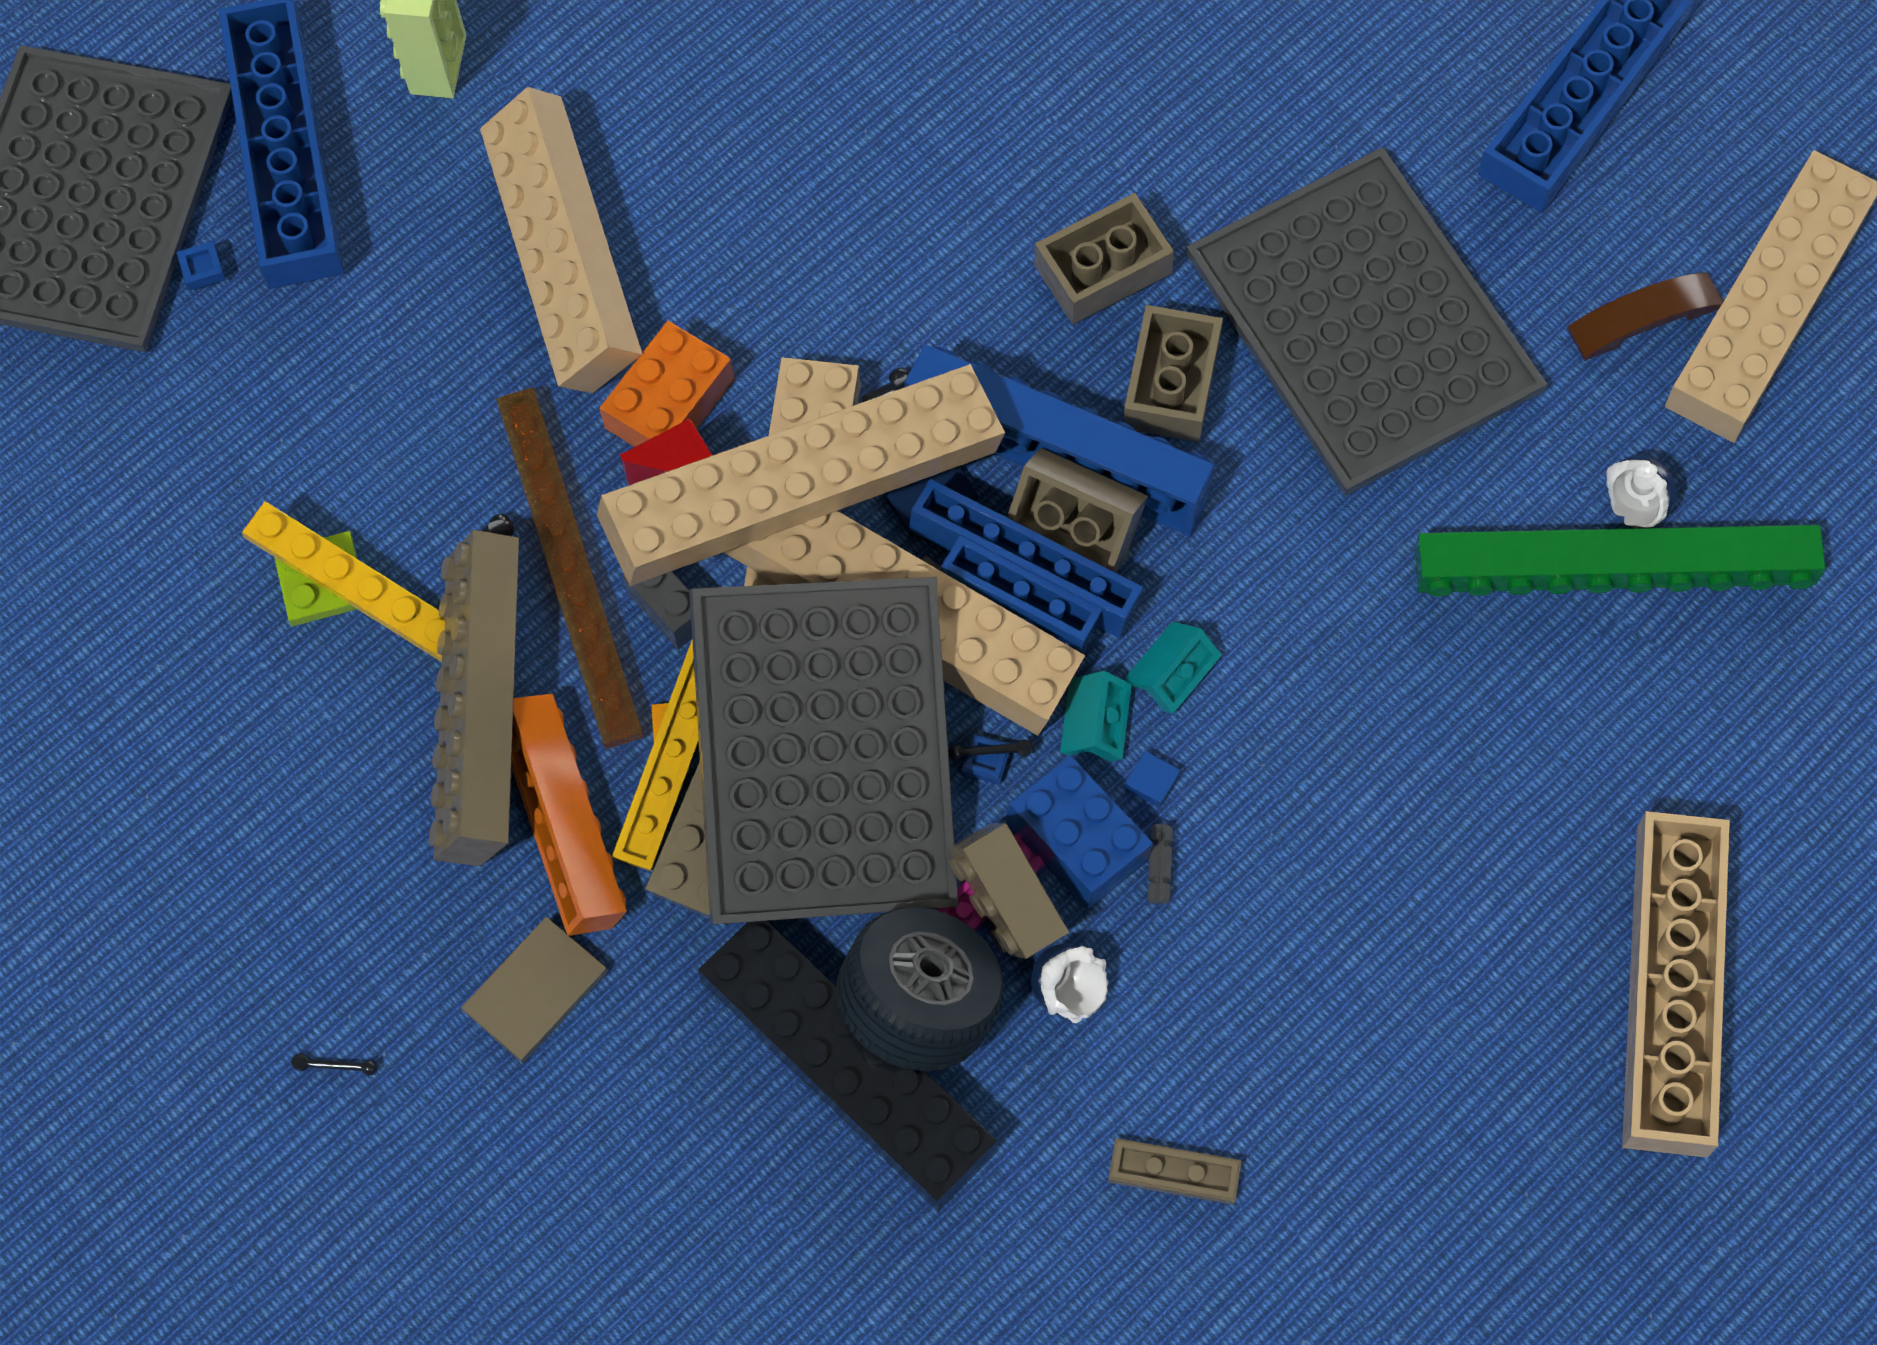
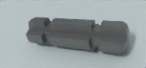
M1154 824L1150 831V840L1153 846L1149 855L1148 881L1151 883L1148 884L1149 903L1160 905L1169 903L1171 885L1168 883L1171 879L1172 847L1170 845H1172L1173 829L1170 825Z

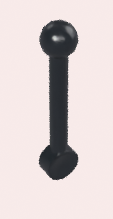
M1023 739L1017 745L962 748L954 744L949 747L948 756L952 760H959L962 756L1017 753L1021 757H1028L1032 753V743L1029 740Z
M299 1053L294 1055L291 1060L293 1068L300 1072L305 1071L308 1067L362 1071L365 1075L371 1076L378 1070L377 1063L371 1059L363 1063L308 1059L307 1056Z

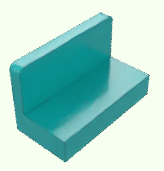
M1172 622L1128 673L1125 681L1132 684L1133 687L1147 690L1164 712L1174 714L1222 655L1201 628Z
M1106 671L1072 678L1068 687L1060 752L1070 756L1089 751L1110 762L1122 760L1132 684Z

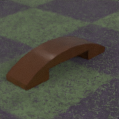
M1708 273L1689 274L1661 281L1617 298L1568 325L1567 330L1585 361L1619 348L1621 341L1679 318L1686 316L1688 321L1719 310L1723 300Z

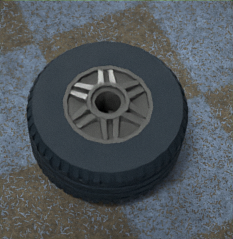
M919 907L903 908L880 914L861 929L839 970L836 981V1000L844 1022L854 1037L869 1052L885 1062L904 1069L920 1071L941 1070L960 1064L978 1049L1002 1007L1004 981L994 953L985 940L970 926L954 916L937 910Z

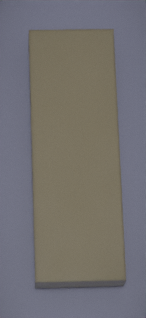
M1115 1138L1108 1183L1234 1205L1241 1160Z

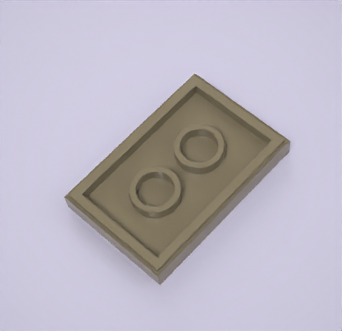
M545 917L468 999L461 1009L524 1064L608 973V970L570 936H567L548 917Z

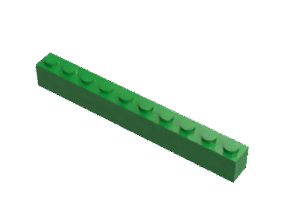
M1820 525L1419 533L1414 549L1418 593H1428L1435 597L1447 596L1452 592H1468L1470 595L1483 596L1490 594L1492 591H1509L1513 595H1524L1533 590H1549L1552 594H1565L1572 590L1589 589L1592 593H1606L1612 589H1629L1631 592L1641 593L1650 591L1653 588H1669V590L1674 592H1683L1693 587H1709L1713 591H1724L1733 586H1749L1752 590H1765L1777 585H1789L1792 589H1806L1816 585L1825 571Z

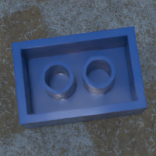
M1071 755L1011 801L1008 806L1006 817L1008 826L1022 837V841L1036 856L1039 855L1044 865L1086 910L1090 909L1148 862L1153 846L1152 841Z

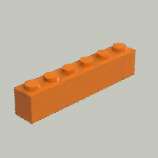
M553 694L513 698L511 768L567 936L612 929L627 912L626 898L623 891L619 889L614 876L613 860L611 855L606 852L601 837L599 819L593 814L588 799V786L581 779L576 764L575 748L569 743L564 729L563 713L557 708Z

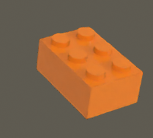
M667 320L642 352V355L635 361L599 407L604 428L634 447L689 418L697 429L735 380L731 358Z

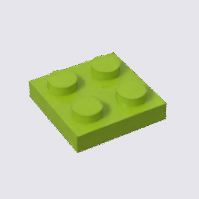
M350 531L324 537L358 559ZM274 557L288 621L292 627L356 610L355 607Z

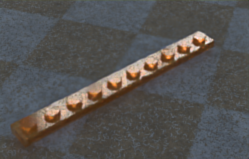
M531 387L498 397L496 400L605 750L644 738L534 388Z

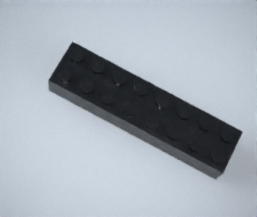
M768 921L747 922L698 969L702 984L937 1212L998 1152L997 1140L925 1071L904 1069L885 1062L869 1052L854 1037L841 1016L836 1000V986Z

